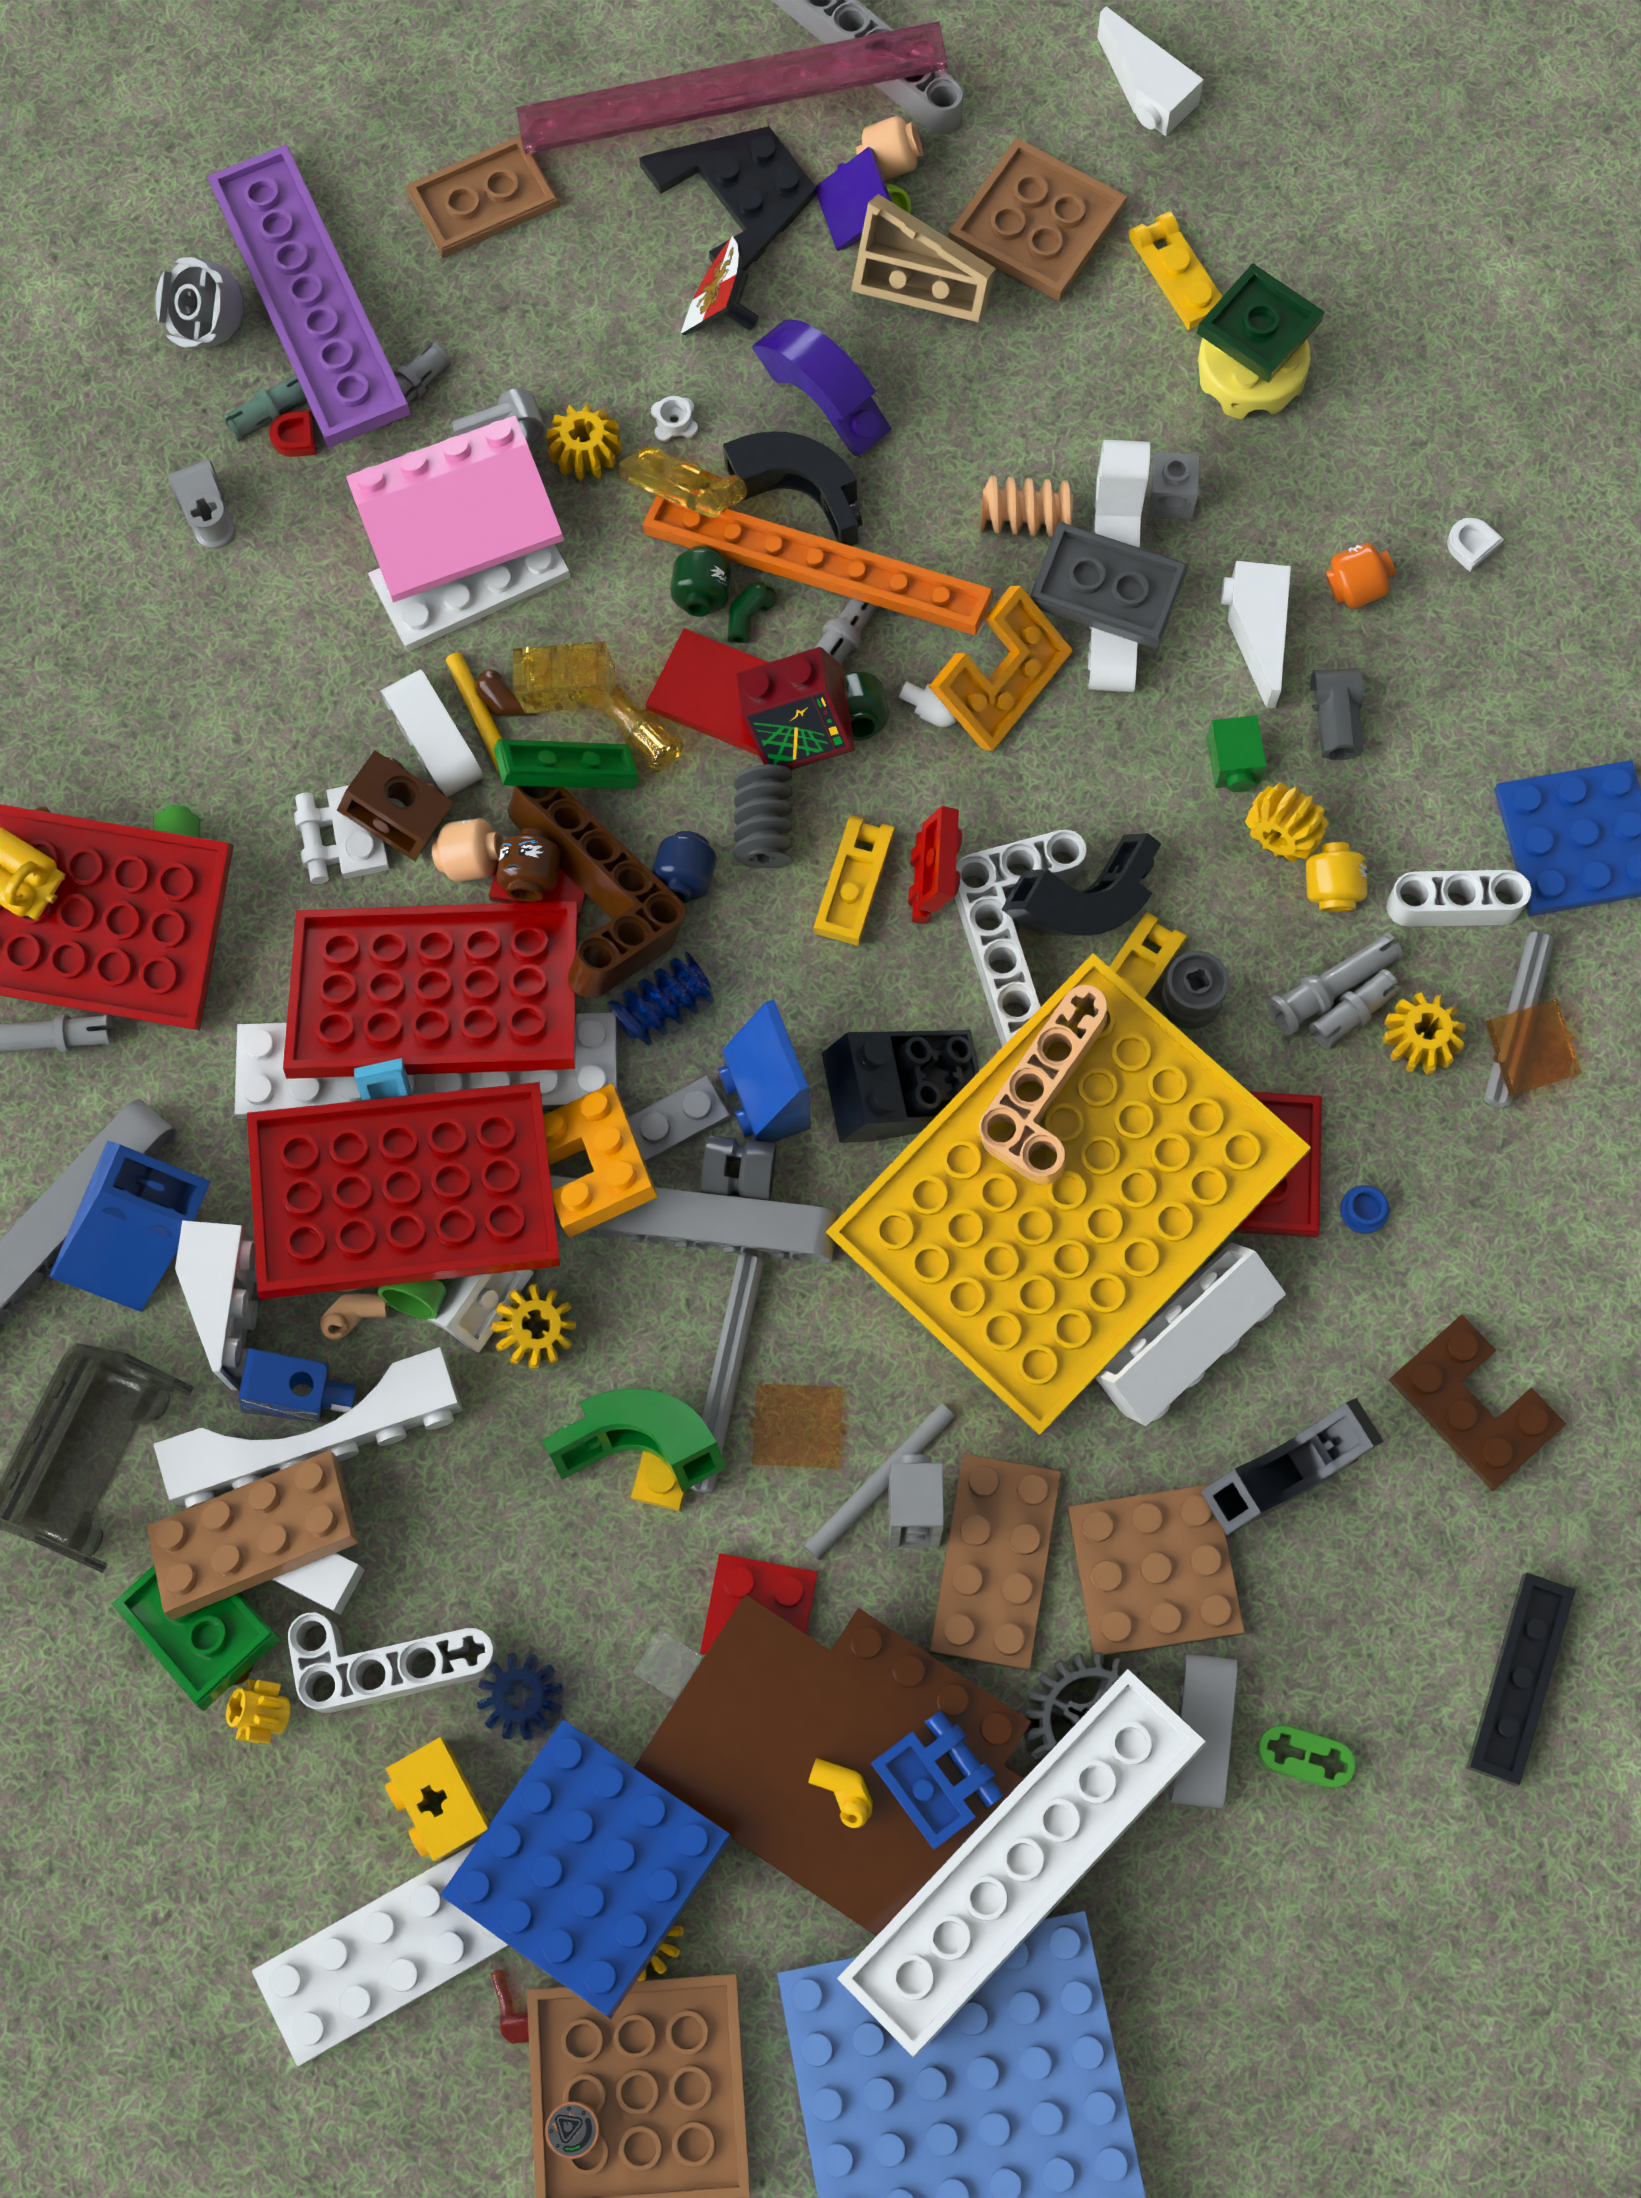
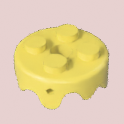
M1202 338L1197 359L1201 388L1205 393L1216 398L1221 404L1224 414L1231 417L1243 419L1253 410H1266L1270 414H1276L1295 396H1300L1310 365V346L1306 339L1268 383Z

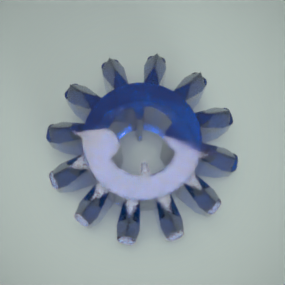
M515 1653L508 1654L507 1658L509 1671L505 1672L496 1662H493L489 1667L491 1672L498 1677L495 1684L488 1680L479 1681L478 1687L485 1692L492 1693V1697L479 1700L477 1708L480 1711L496 1709L487 1718L485 1725L492 1730L505 1720L502 1729V1737L504 1739L511 1740L515 1735L517 1725L520 1724L523 1739L530 1741L533 1739L534 1734L532 1722L535 1721L545 1732L552 1728L550 1722L542 1716L545 1710L553 1714H561L563 1707L556 1702L549 1701L548 1697L563 1693L564 1688L561 1683L544 1685L555 1673V1669L550 1664L544 1666L536 1673L539 1658L534 1654H529L523 1669H521L518 1656ZM518 1684H522V1687L527 1691L531 1689L533 1691V1697L525 1699V1708L518 1710V1706L513 1702L508 1704V1697L516 1693L515 1686Z

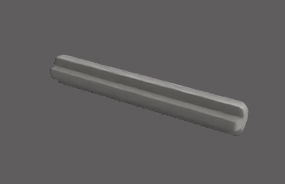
M1534 931L1526 939L1484 1097L1486 1104L1497 1108L1506 1109L1512 1103L1554 944L1553 937L1548 934Z

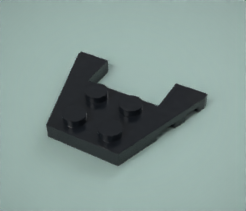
M770 126L656 152L639 158L640 167L660 194L697 173L702 176L743 231L734 237L741 246V269L745 271L764 254L766 247L780 232L783 233L816 196V186ZM728 240L709 251V259L712 263Z

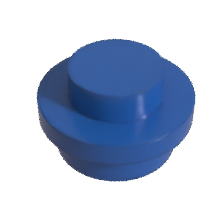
M1362 1185L1352 1188L1345 1194L1340 1204V1215L1343 1222L1348 1228L1360 1234H1370L1378 1231L1384 1226L1389 1217L1390 1207L1387 1198L1381 1191L1372 1186Z

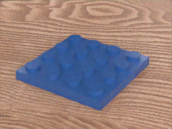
M562 1720L488 1826V1830L479 1838L440 1896L611 2019L732 1837L722 1828L565 1720Z

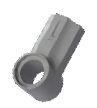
M521 388L505 392L499 398L497 406L451 422L455 436H459L487 426L495 421H501L516 415L529 447L538 444L545 434V426L535 397L530 391Z

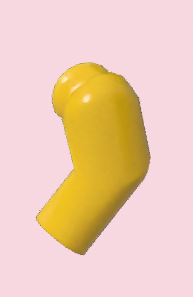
M816 1758L808 1783L834 1791L841 1810V1821L846 1826L860 1828L865 1825L867 1819L872 1815L873 1801L861 1774Z

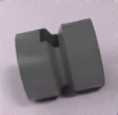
M1203 951L1186 952L1176 958L1168 970L1160 999L1162 1010L1167 1018L1177 1026L1186 1029L1203 1028L1213 1022L1221 1010L1228 991L1229 976L1227 968L1219 958Z
M709 1135L703 1161L701 1193L732 1196L735 1193L743 1198L770 1201L776 1163V1142L749 1140L745 1146H740L736 1138ZM730 1161H741L739 1179L728 1177Z

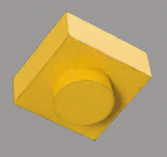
M643 1451L631 1499L680 1512L685 1491L682 1492L671 1470L663 1460L654 1454Z

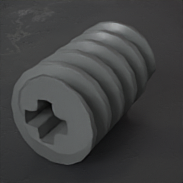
M772 764L756 765L740 771L734 778V786L737 790L734 795V805L737 807L734 812V823L737 825L734 829V840L737 843L733 848L734 858L746 866L754 868H781L787 866L792 861L791 856L779 853L792 847V839L781 835L792 830V822L781 818L792 813V804L783 801L792 796V787L784 784V782L792 779V770L788 767Z

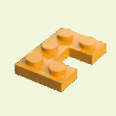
M1010 586L983 619L1010 651L987 679L966 653H955L928 686L979 747L986 751H993L1073 652L1072 648L1021 586Z
M613 1083L543 1115L549 1166L586 1149L594 1172L552 1191L553 1203L559 1221L568 1238L658 1197L622 1100Z

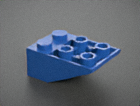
M107 1140L49 1277L142 1312L178 1251L182 1220H195L211 1181Z

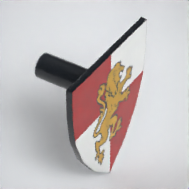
M731 236L704 276L690 305L681 334L687 335L721 314L728 316L747 330L753 329L759 316L740 304L749 275L745 270L741 269V246L735 237Z

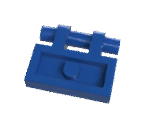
M942 1710L925 1721V1724L936 1737V1740L925 1748L912 1731L870 1763L933 1850L976 1818L964 1802L966 1797L975 1791L988 1808L1004 1796L992 1780L995 1773L986 1762L981 1765L963 1740L967 1735L958 1723L953 1726ZM946 1752L965 1777L954 1787L935 1762Z

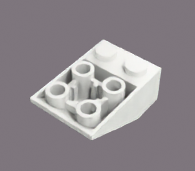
M182 1220L175 1270L212 1371L231 1390H238L248 1348H245L247 1329L254 1330L258 1318V1303L252 1300L254 1282H257L255 1243L242 1225Z

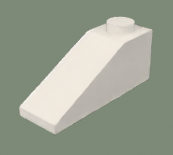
M1105 7L1100 12L1097 38L1133 112L1144 127L1151 130L1155 128L1164 136H1167L1199 105L1204 79L1108 7Z
M1236 561L1232 578L1224 577L1221 605H1229L1227 621L1266 708H1275L1282 686L1291 566Z

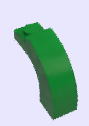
M618 1389L584 1399L579 1402L585 1415L584 1418L573 1424L564 1425L554 1434L542 1439L561 1480L611 1454L626 1450L645 1451L659 1457L671 1470L682 1492L727 1468L717 1442L703 1419L681 1400L668 1394L648 1389Z

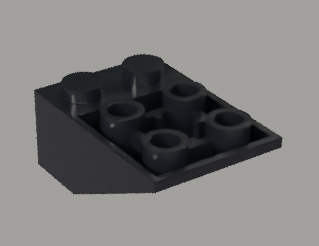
M971 1030L847 1032L821 1053L839 1143L873 1142L921 1133L979 1072Z

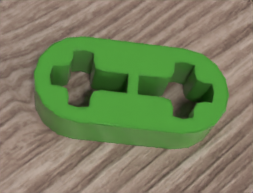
M1278 1725L1264 1732L1257 1743L1259 1760L1266 1769L1321 1788L1334 1789L1344 1786L1352 1779L1355 1773L1356 1762L1353 1753L1346 1745L1300 1729ZM1281 1735L1288 1737V1747L1303 1752L1302 1759L1286 1757L1283 1759L1282 1764L1274 1761L1275 1753L1272 1750H1268V1742H1276ZM1332 1750L1338 1753L1337 1762L1344 1765V1772H1337L1333 1774L1331 1779H1327L1324 1777L1325 1768L1310 1763L1309 1760L1311 1755L1320 1758L1327 1757Z

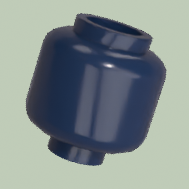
M680 831L661 841L652 873L682 903H687L689 900L699 899L708 893L717 863V856L705 837L691 831Z

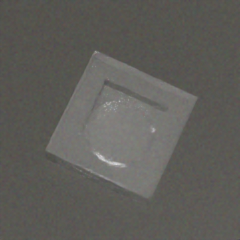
M660 1629L632 1673L676 1702L700 1665L703 1657Z

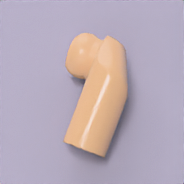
M342 1294L321 1317V1332L329 1340H340L348 1335L362 1318H387L388 1304L378 1294Z

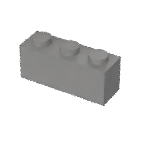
M928 1455L901 1456L900 1463H890L889 1547H939L944 1526L942 1463H931V1456Z

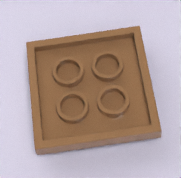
M1016 137L949 230L948 238L991 266L1060 302L1126 207L1127 196Z
M1211 1484L1067 1507L1093 1655L1096 1652H1101L1103 1656L1243 1635L1245 1633L1225 1531L1200 1492Z

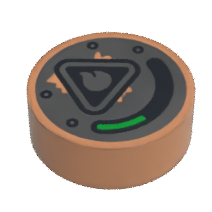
M578 2101L566 2102L552 2111L546 2122L545 2136L547 2143L554 2153L566 2159H576L586 2155L595 2147L600 2136V2122L597 2114L590 2106Z

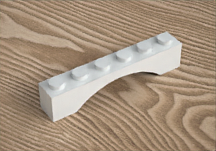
M438 1347L392 1363L379 1384L358 1405L335 1421L308 1433L282 1439L248 1440L224 1436L204 1428H199L154 1443L153 1445L169 1501L178 1507L186 1506V1509L215 1498L217 1494L239 1488L328 1450H331L338 1457V1461H343L359 1454L358 1446L376 1440L379 1446L399 1442L407 1437L405 1430L423 1424L426 1430L446 1426L454 1421L453 1414L463 1411L447 1357L442 1349Z

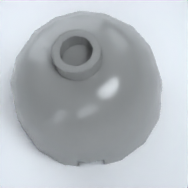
M198 257L179 258L174 261L179 264L171 272L164 271L160 277L155 295L158 321L166 324L167 330L171 334H165L169 340L181 347L194 349L218 347L233 337L241 325L244 314V296L240 284L227 268L213 261Z

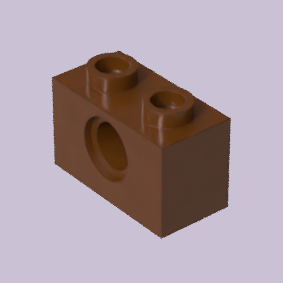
M374 750L346 789L337 811L416 862L444 821L454 802L447 798L437 786L425 783L406 771L404 766L396 759L385 757ZM389 798L400 800L405 807L394 805Z

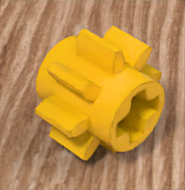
M248 1679L246 1681V1689L237 1688L233 1691L227 1704L226 1719L229 1726L238 1728L237 1740L269 1744L271 1734L279 1735L285 1730L290 1718L291 1706L286 1696L278 1695L281 1687L280 1683Z

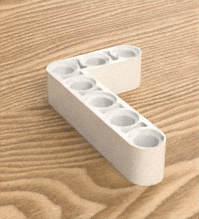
M1103 440L1094 491L1093 508H1095L1093 533L1140 548L1141 512L1149 476L1150 442ZM1089 627L1091 629V640L1089 642L1088 670H1090L1088 690L1134 692L1137 670V642Z
M1058 830L972 853L962 857L956 864V871H959L961 880L959 890L954 898L1002 1047L1041 1008L1012 917L1001 910L1020 876L1012 874L1008 867L1013 864H1022L1029 868V870L1048 869L1066 884L1075 881L1081 875L1087 850L1083 838L1071 830ZM1058 852L1069 853L1074 857L1075 861L1069 864L1059 863L1053 858V855ZM969 876H977L982 878L986 884L980 888L968 887L963 880ZM982 918H991L997 921L1000 926L994 930L987 931L981 929L976 922ZM996 960H1004L1009 962L1014 969L1008 973L1001 974L991 969L990 964ZM1016 1002L1023 1005L1027 1013L1020 1017H1014L1007 1014L1003 1007L1009 1003Z

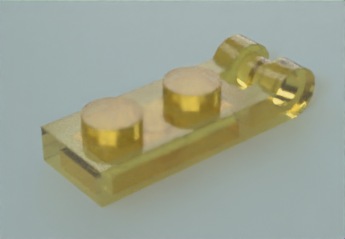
M644 446L619 462V479L711 518L718 517L728 509L729 505H736L747 495V487L740 477L730 475L724 479L700 469L697 464L684 462L667 455L656 447Z

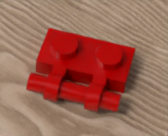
M941 806L922 823V832L916 834V846L911 850L910 865L914 867V884L908 891V904L912 906V921L914 923H929L931 912H937L948 901L953 899L959 890L961 877L959 871H956L957 853L962 844L963 833L961 828H958V809Z

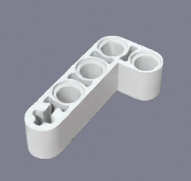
M316 1612L302 1614L291 1623L288 1630V1644L297 1694L306 1706L321 1713H333L479 1679L489 1675L498 1662V1649L495 1642L486 1633L476 1628H465L348 1656L344 1655L342 1638L338 1627L321 1614ZM314 1626H324L326 1630L325 1643L315 1651H307L304 1645L306 1632ZM472 1641L480 1648L485 1649V1653L478 1655L477 1665L472 1666L469 1661L463 1658L450 1661L454 1671L449 1673V1661L443 1651V1647L448 1646V1652L454 1656L468 1652L469 1643ZM423 1652L433 1653L436 1659L434 1671L425 1678H415L412 1673L414 1659ZM382 1664L386 1671L383 1684L374 1690H366L362 1683L364 1671L370 1665ZM324 1675H331L335 1681L333 1695L323 1702H317L312 1694L315 1681Z

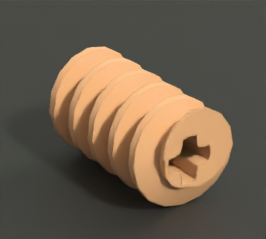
M991 475L985 488H983L980 533L983 532L987 521L991 520L995 534H1000L1005 522H1009L1012 534L1018 535L1023 523H1027L1030 535L1036 537L1041 524H1045L1048 536L1052 538L1059 521L1069 525L1072 524L1073 494L1071 493L1068 481L1063 480L1057 493H1054L1050 479H1045L1039 491L1036 492L1032 478H1026L1021 490H1017L1014 477H1008L1003 489H999L996 476Z

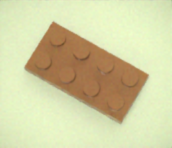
M331 1450L147 1525L163 1612L171 1620L359 1543L338 1457Z
M963 1453L929 1653L1025 1671L1030 1670L1061 1476L1060 1470Z

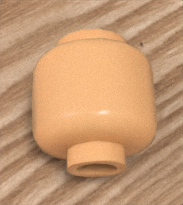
M894 116L865 127L862 133V145L856 147L857 155L867 147L874 150L885 181L915 170L918 164V157L923 156L922 143L914 123H906L900 116Z
M483 818L450 822L442 826L438 836H435L432 841L433 861L438 871L444 872L454 882L487 878L496 871L501 844L504 840L501 833L495 832L490 823Z

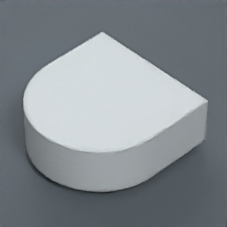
M1465 518L1455 523L1447 539V546L1452 556L1471 572L1498 549L1504 539L1486 522L1477 518Z

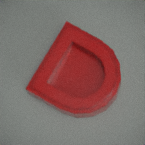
M312 410L285 413L273 421L270 426L269 436L273 448L279 454L286 457L317 455Z

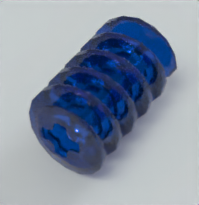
M685 951L686 963L676 957L669 961L671 974L662 968L654 971L653 976L656 985L645 978L638 981L640 996L630 989L623 991L622 997L625 1007L614 999L607 1002V1006L616 1018L617 1024L633 1044L635 1039H639L648 1047L651 1046L653 1043L649 1030L652 1028L666 1036L668 1030L665 1019L668 1017L678 1025H682L684 1021L680 1009L683 1007L695 1015L700 1013L696 998L699 996L711 1005L715 1003L707 977L688 952Z

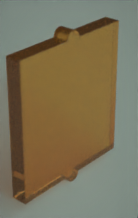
M1557 999L1485 1021L1496 1053L1493 1060L1500 1065L1509 1096L1582 1074L1571 1043L1573 1034L1567 1031Z
M756 1384L755 1419H751L749 1422L750 1427L754 1429L752 1465L838 1469L840 1433L845 1431V1425L841 1423L842 1387Z

